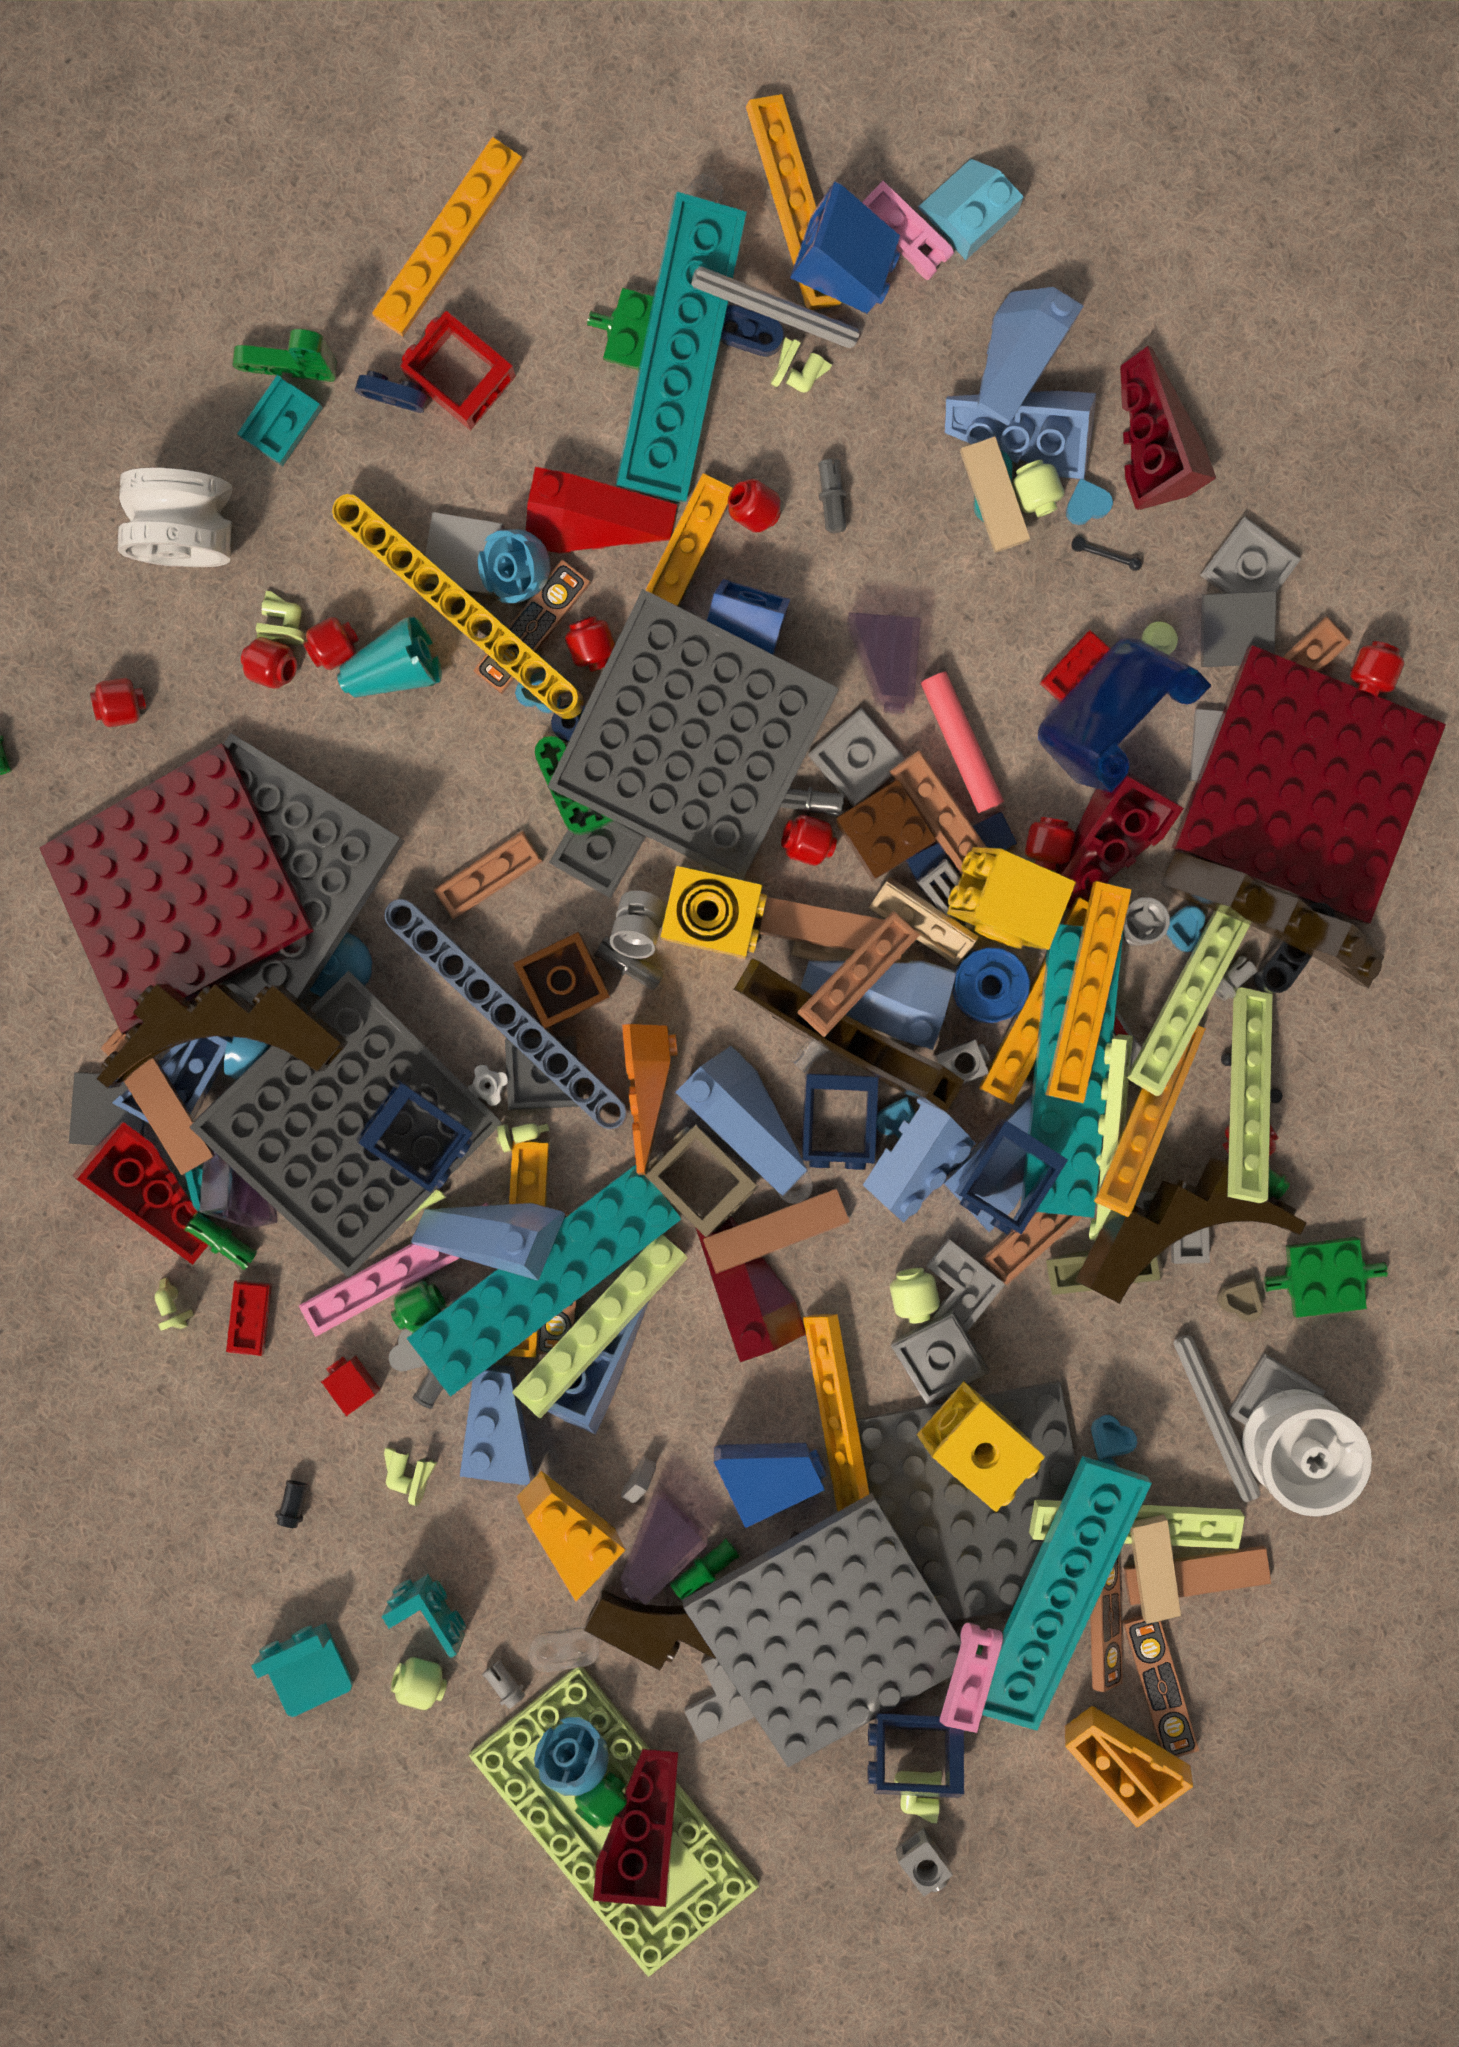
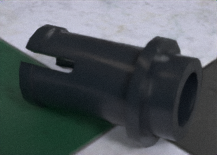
M286 1480V1488L280 1510L275 1512L278 1525L286 1528H297L298 1523L303 1521L301 1511L307 1489L309 1488L307 1483Z

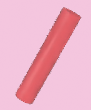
M947 672L938 673L920 683L977 812H984L1003 803L1004 799Z

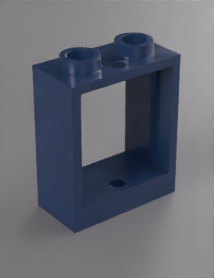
M805 1073L801 1158L803 1161H809V1167L830 1168V1162H845V1169L866 1170V1163L875 1164L878 1078L876 1076ZM814 1089L866 1091L864 1152L812 1150Z
M398 1080L356 1140L358 1144L431 1193L435 1186L441 1188L452 1172L449 1166L456 1157L461 1159L468 1152L473 1143L469 1139L473 1132ZM408 1099L456 1131L425 1175L377 1143Z
M1001 1119L955 1193L962 1197L959 1203L961 1206L977 1216L981 1210L994 1218L990 1224L1005 1234L1009 1235L1013 1229L1022 1235L1068 1162V1159L1007 1120ZM1003 1138L1047 1165L1014 1218H1011L970 1192Z
M877 1714L874 1723L868 1724V1746H874V1761H868L867 1782L868 1784H874V1794L947 1798L962 1797L964 1795V1730L943 1725L939 1721L940 1717ZM885 1729L945 1731V1785L885 1782Z

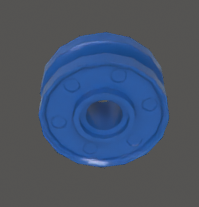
M985 948L973 952L958 965L952 993L956 1005L967 1017L977 1022L997 1023L1011 1018L1022 1009L1029 995L1030 980L1025 966L1016 955L1001 948ZM986 976L996 978L999 983V990L994 996L987 995L982 990V980Z

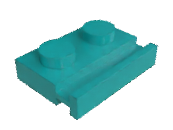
M277 375L237 435L283 467L323 408L317 401Z

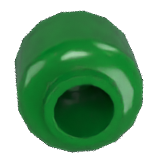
M418 1281L394 1296L395 1309L391 1311V1316L400 1330L406 1328L409 1332L414 1333L447 1308V1304L441 1291L434 1283L429 1285L424 1281Z
M609 1771L594 1789L574 1797L575 1803L578 1806L575 1812L596 1830L599 1826L610 1827L614 1817L619 1815L627 1803V1798L622 1792L626 1784Z

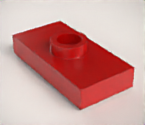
M1089 630L1039 684L1066 708L1116 653Z
M245 1280L234 1281L226 1352L255 1356L264 1355L272 1283Z

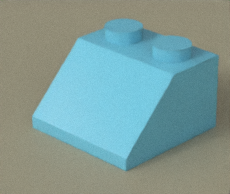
M970 159L920 204L918 209L957 252L967 260L1018 213L1024 196L1000 170Z

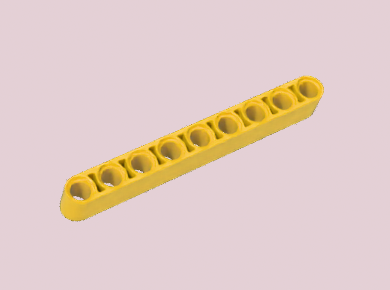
M352 494L342 495L335 500L332 513L338 524L550 710L564 719L575 718L581 713L584 705L583 696L571 683L363 501ZM358 507V517L354 521L347 522L348 512L352 508ZM385 530L386 536L384 541L378 545H373L374 535L378 531ZM412 553L410 565L400 568V558L404 554ZM438 576L439 584L437 588L433 591H426L425 583L427 579ZM459 599H465L466 605L463 612L452 615L451 608L453 603ZM491 622L492 631L490 635L485 638H479V627L483 623ZM513 645L518 646L519 655L517 658L506 662L504 659L506 649ZM537 669H545L546 678L544 682L539 685H532L530 681L532 673ZM564 692H571L573 695L571 705L565 709H559L557 706L559 695Z

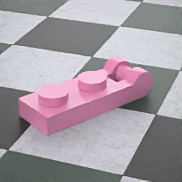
M884 181L862 202L900 235L896 250L926 280H929L937 272L936 267L942 261L946 262L954 254L948 242ZM925 243L932 249L927 257L919 250Z
M966 1623L961 1630L962 1643L939 1721L947 1727L977 1733L1001 1650L1003 1635L1000 1630L988 1628L984 1631L980 1630L979 1625ZM979 1644L984 1647L982 1655L976 1654Z

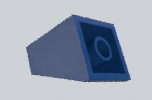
M834 181L810 216L790 278L868 314L876 303L882 304L888 293L890 283L886 282L888 272L891 273L894 270L900 256V252L896 250L900 235L843 185Z
M722 579L713 595L707 622L774 655L790 599Z
M806 1443L723 1444L714 1447V1464L745 1528L825 1490L822 1479L827 1477L823 1461L817 1449L810 1452Z

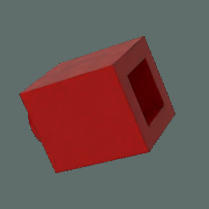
M356 1355L349 1361L344 1356L339 1358L326 1368L329 1375L321 1381L346 1417L381 1390Z

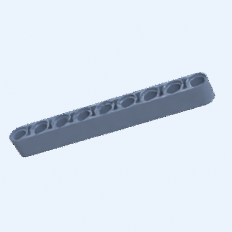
M404 899L394 900L388 904L384 914L388 926L598 1125L606 1129H615L625 1123L628 1116L625 1103L547 1029H544L538 1020L418 907ZM402 908H409L412 914L410 922L404 926H398L395 920L396 913ZM435 932L438 938L437 945L432 950H424L421 946L422 937L426 933ZM452 957H461L464 963L462 971L457 975H450L447 971V962ZM478 981H487L490 987L488 996L482 1000L475 999L472 993L473 986ZM512 1005L516 1011V1017L513 1022L504 1025L499 1021L498 1012L503 1006ZM532 1029L539 1030L542 1035V1042L536 1049H529L524 1044L525 1034ZM556 1054H564L568 1059V1067L561 1074H555L550 1069V1060ZM583 1078H589L595 1087L592 1096L586 1099L579 1097L575 1090L577 1082ZM613 1102L620 1108L621 1115L615 1123H607L602 1118V1108L607 1103Z

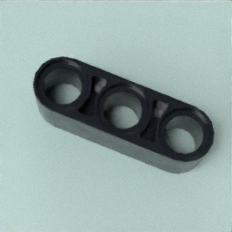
M1325 903L1307 905L1318 913L1333 918L1336 917L1334 910ZM1277 939L1256 968L1257 972L1254 974L1255 986L1261 992L1269 994L1287 991L1312 956L1300 950L1299 955L1293 958L1287 951L1288 943ZM1271 968L1276 969L1280 975V981L1276 987L1270 986L1266 979L1267 972Z

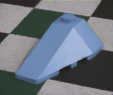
M732 1046L700 1066L675 1092L782 1196L808 1171L757 1070Z

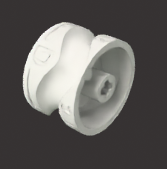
M139 468L121 474L119 499L131 522L123 523L119 526L118 552L137 561L164 566L216 567L230 562L232 521L226 520L220 515L233 491L230 483L212 475L172 468Z
M1285 1390L1273 1394L1262 1401L1249 1416L1248 1423L1243 1431V1454L1252 1474L1284 1507L1306 1516L1330 1515L1350 1505L1361 1494L1371 1472L1372 1458L1368 1440L1361 1428L1328 1399L1308 1390Z

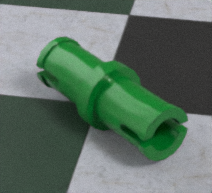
M197 1211L184 1230L209 1245V1250L212 1253H221L240 1266L242 1270H245L249 1265L248 1262L251 1263L256 1256L257 1250L252 1249L233 1236L232 1230L228 1227L221 1228L202 1215L200 1211Z
M725 1538L722 1543L703 1558L700 1556L693 1560L694 1565L669 1583L677 1596L683 1600L707 1581L711 1584L716 1580V1574L740 1556L728 1539Z

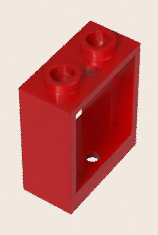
M445 311L440 318L435 317L430 321L425 329V336L417 345L413 344L405 351L402 357V364L400 365L406 378L421 386L423 392L470 431L516 377L513 365L448 311ZM451 335L491 367V370L461 406L420 374Z

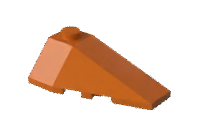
M624 1024L622 1025L626 1073H628L631 1085L629 1087V1102L634 1119L632 1130L636 1169L638 1175H646L672 1067L671 1056H678L676 1034L669 1035L668 1026Z

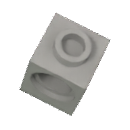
M969 1040L932 1055L934 1062L945 1066L963 1079L964 1083L989 1073L986 1065L991 1063L988 1052L983 1044L977 1045L976 1040ZM965 1052L972 1058V1067L968 1072L960 1073L956 1070L954 1062L960 1053Z
M924 1828L896 1848L898 1863L924 1897L931 1891L938 1892L943 1889L949 1882V1878L953 1876L949 1861ZM923 1860L934 1861L933 1866L929 1869L917 1867Z

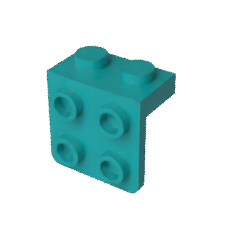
M429 1574L414 1583L411 1579H407L392 1590L394 1595L386 1601L388 1605L381 1616L388 1629L421 1610L448 1656L452 1658L457 1655L465 1636L463 1631L466 1629V1625L459 1612L456 1610L451 1612L446 1604L447 1593L438 1580L433 1582Z
M326 1623L312 1628L311 1625L304 1627L292 1634L291 1639L279 1643L277 1640L267 1644L259 1650V1656L251 1665L257 1679L264 1675H269L284 1710L290 1717L298 1716L348 1693L353 1686V1681Z

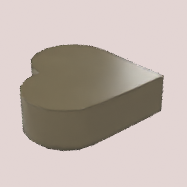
M1254 1277L1225 1285L1218 1291L1217 1302L1223 1310L1236 1313L1240 1319L1247 1322L1256 1321L1262 1315L1263 1303Z

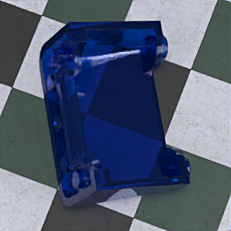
M1123 638L1100 659L1042 721L1037 733L1038 740L1042 747L1076 783L1112 792L1123 781L1129 769L1128 758L1118 746L1123 739L1166 694L1177 703L1188 705L1200 699L1212 685L1198 670L1149 643L1137 638Z

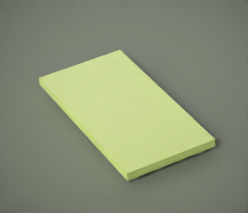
M579 1663L469 1753V1757L649 1977L759 1888V1883L680 1785L676 1783L671 1869L666 1907L593 1901L596 1861L610 1827L599 1826L597 1830L594 1829L575 1812V1809L578 1807L574 1800L575 1796H564L542 1783L539 1778V1770L534 1764L537 1745L543 1734L550 1727L554 1730L557 1726L563 1724L560 1721L562 1719L580 1717L590 1722L597 1728L607 1743L609 1761L604 1776L610 1771L625 1783L626 1786L622 1790L624 1794L642 1749H649V1747Z

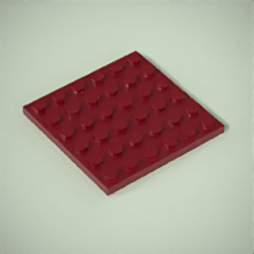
M1251 645L1247 647L1172 848L1205 861L1245 873L1255 881L1308 902L1325 903L1336 913L1365 924H1371L1446 724Z
M222 743L39 847L119 1030L125 1035L137 1023H144L133 1011L139 1005L137 1002L138 997L148 986L168 984L187 1001H190L197 997L205 987L209 985L213 987L214 984H220L314 931L230 751Z

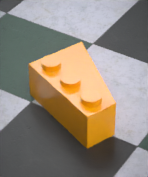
M543 1471L517 1496L527 1522L575 1602L626 1551L616 1529Z
M1094 1706L1089 1707L1065 1725V1747L1136 1827L1142 1825L1193 1787L1191 1766Z

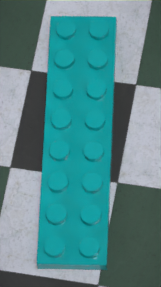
M676 192L674 195L615 486L682 503L687 501L728 304L727 300L694 288L692 286V278L698 267H704L733 279L747 211L681 192Z
M1059 924L1050 949L1047 950L1028 1134L1068 1159V1162L1036 1212L1094 1218L1096 1205L1094 1199L1097 1195L1099 1165L1096 1162V1158L1101 1155L1103 1135L1098 1133L1100 1115H1105L1106 1100H1102L1101 1091L1104 1078H1109L1110 1065L1105 1064L1104 1057L1107 1043H1112L1123 931L1084 1103L1046 1095L1083 930L1082 926ZM1027 1152L1021 1205L1047 1166Z
M635 1164L563 1219L539 1280L497 1269L406 1339L451 1397L679 1222L681 1218L655 1185L645 1175L637 1174Z
M1082 1456L1002 1632L1003 1642L982 1713L983 1716L1038 1731L1152 1484L1147 1476Z

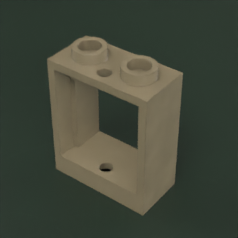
M697 1125L692 1129L686 1126L673 1139L676 1145L667 1154L663 1151L660 1152L648 1164L651 1170L645 1176L705 1237H710L760 1186L703 1129ZM697 1139L740 1181L704 1219L661 1177Z

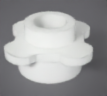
M486 1065L477 1066L474 1070L475 1079L473 1084L468 1086V1089L477 1098L486 1100L491 1106L499 1104L501 1101L500 1094L508 1083L507 1075L504 1072L490 1071ZM486 1082H490L491 1087L489 1089L485 1088Z

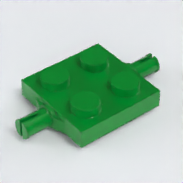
M622 288L617 307L611 314V317L590 311L587 326L607 331L608 341L603 356L604 361L639 371L654 296Z
M1357 1237L1285 1245L1287 1257L1285 1274L1264 1277V1282L1266 1283L1264 1287L1266 1292L1286 1289L1291 1297L1293 1316L1296 1318L1367 1309L1365 1295L1367 1279L1387 1277L1388 1272L1386 1270L1388 1268L1385 1262L1365 1265L1362 1259L1361 1242Z

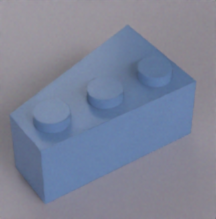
M229 1036L200 1038L173 1047L159 1061V1064L192 1118L195 1117L224 1065L227 1041H233V1038ZM129 1089L112 1102L116 1106L148 1122Z
M918 1099L916 1102L921 1106L910 1123L904 1120L898 1130L903 1134L892 1151L888 1148L885 1149L863 1184L869 1192L903 1223L909 1216L918 1212L922 1202L933 1190L942 1186L946 1176L958 1163L963 1162L969 1156L971 1149L976 1145L969 1135L946 1112Z
M493 1364L472 1380L460 1477L528 1485L535 1478L522 1415L521 1401L512 1393L518 1386L514 1367Z

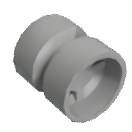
M629 891L624 893L620 898L616 920L614 921L610 936L612 948L619 954L634 959L650 957L655 952L659 929L661 928L665 912L663 901L645 891Z
M1139 898L1130 901L1123 927V942L1131 946H1143L1159 941L1167 933L1170 925V916L1166 907L1160 901L1153 898Z

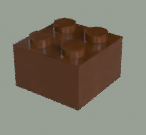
M899 780L894 781L835 820V824L872 882L936 841Z
M579 932L513 963L544 1029L559 1024L612 998Z

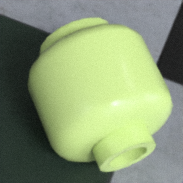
M1037 460L1016 471L1017 477L1014 478L1012 487L1022 512H1036L1037 517H1042L1058 509L1056 502L1064 496V488L1054 465L1044 464L1043 460Z
M911 1268L900 1271L896 1274V1279L890 1284V1292L896 1315L902 1318H909L910 1323H922L930 1320V1314L940 1306L935 1279L933 1275L924 1273L923 1268Z
M410 1657L404 1664L399 1663L391 1682V1692L395 1693L398 1703L420 1710L431 1708L436 1700L441 1701L447 1687V1680L442 1678V1668L440 1665L417 1657Z

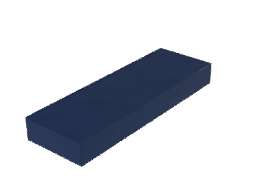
M1002 812L972 826L987 848L1005 850L1017 844ZM939 843L906 860L916 881L920 877L927 875L930 869L937 867L943 859H946L956 873H959ZM945 871L940 874L943 880L949 878ZM932 881V882H930L929 884H930L931 886H933V885H935L936 883H935L934 881Z

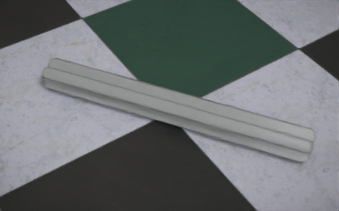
M698 267L693 274L692 286L696 289L847 348L854 347L858 341L859 330L856 327L704 267Z
M1190 1335L1181 1336L1174 1340V1346L1239 1496L1244 1502L1255 1500L1260 1497V1490L1196 1343Z

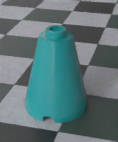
M413 616L411 618H403L340 665V673L337 674V679L345 693H350L353 697L357 698L434 686L442 681V670L438 656L432 659L428 645L433 644L428 632L423 624Z

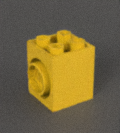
M973 847L972 851L965 856L962 862L961 870L963 873L959 884L952 889L949 895L948 904L950 906L947 914L976 926L974 930L978 934L999 943L1019 949L1022 946L1049 950L1076 882L1003 849Z
M676 866L660 937L664 941L745 959L747 951L755 952L759 930L752 928L755 917L762 918L767 895L760 893L762 888L760 884ZM709 903L716 906L718 915L714 920L703 921L697 915L698 909L703 904Z
M965 1381L917 1433V1437L931 1457L995 1512L1001 1506L1008 1505L1014 1499L1017 1488L1026 1478L1029 1479L1038 1472L1041 1461L1045 1458L1020 1429Z

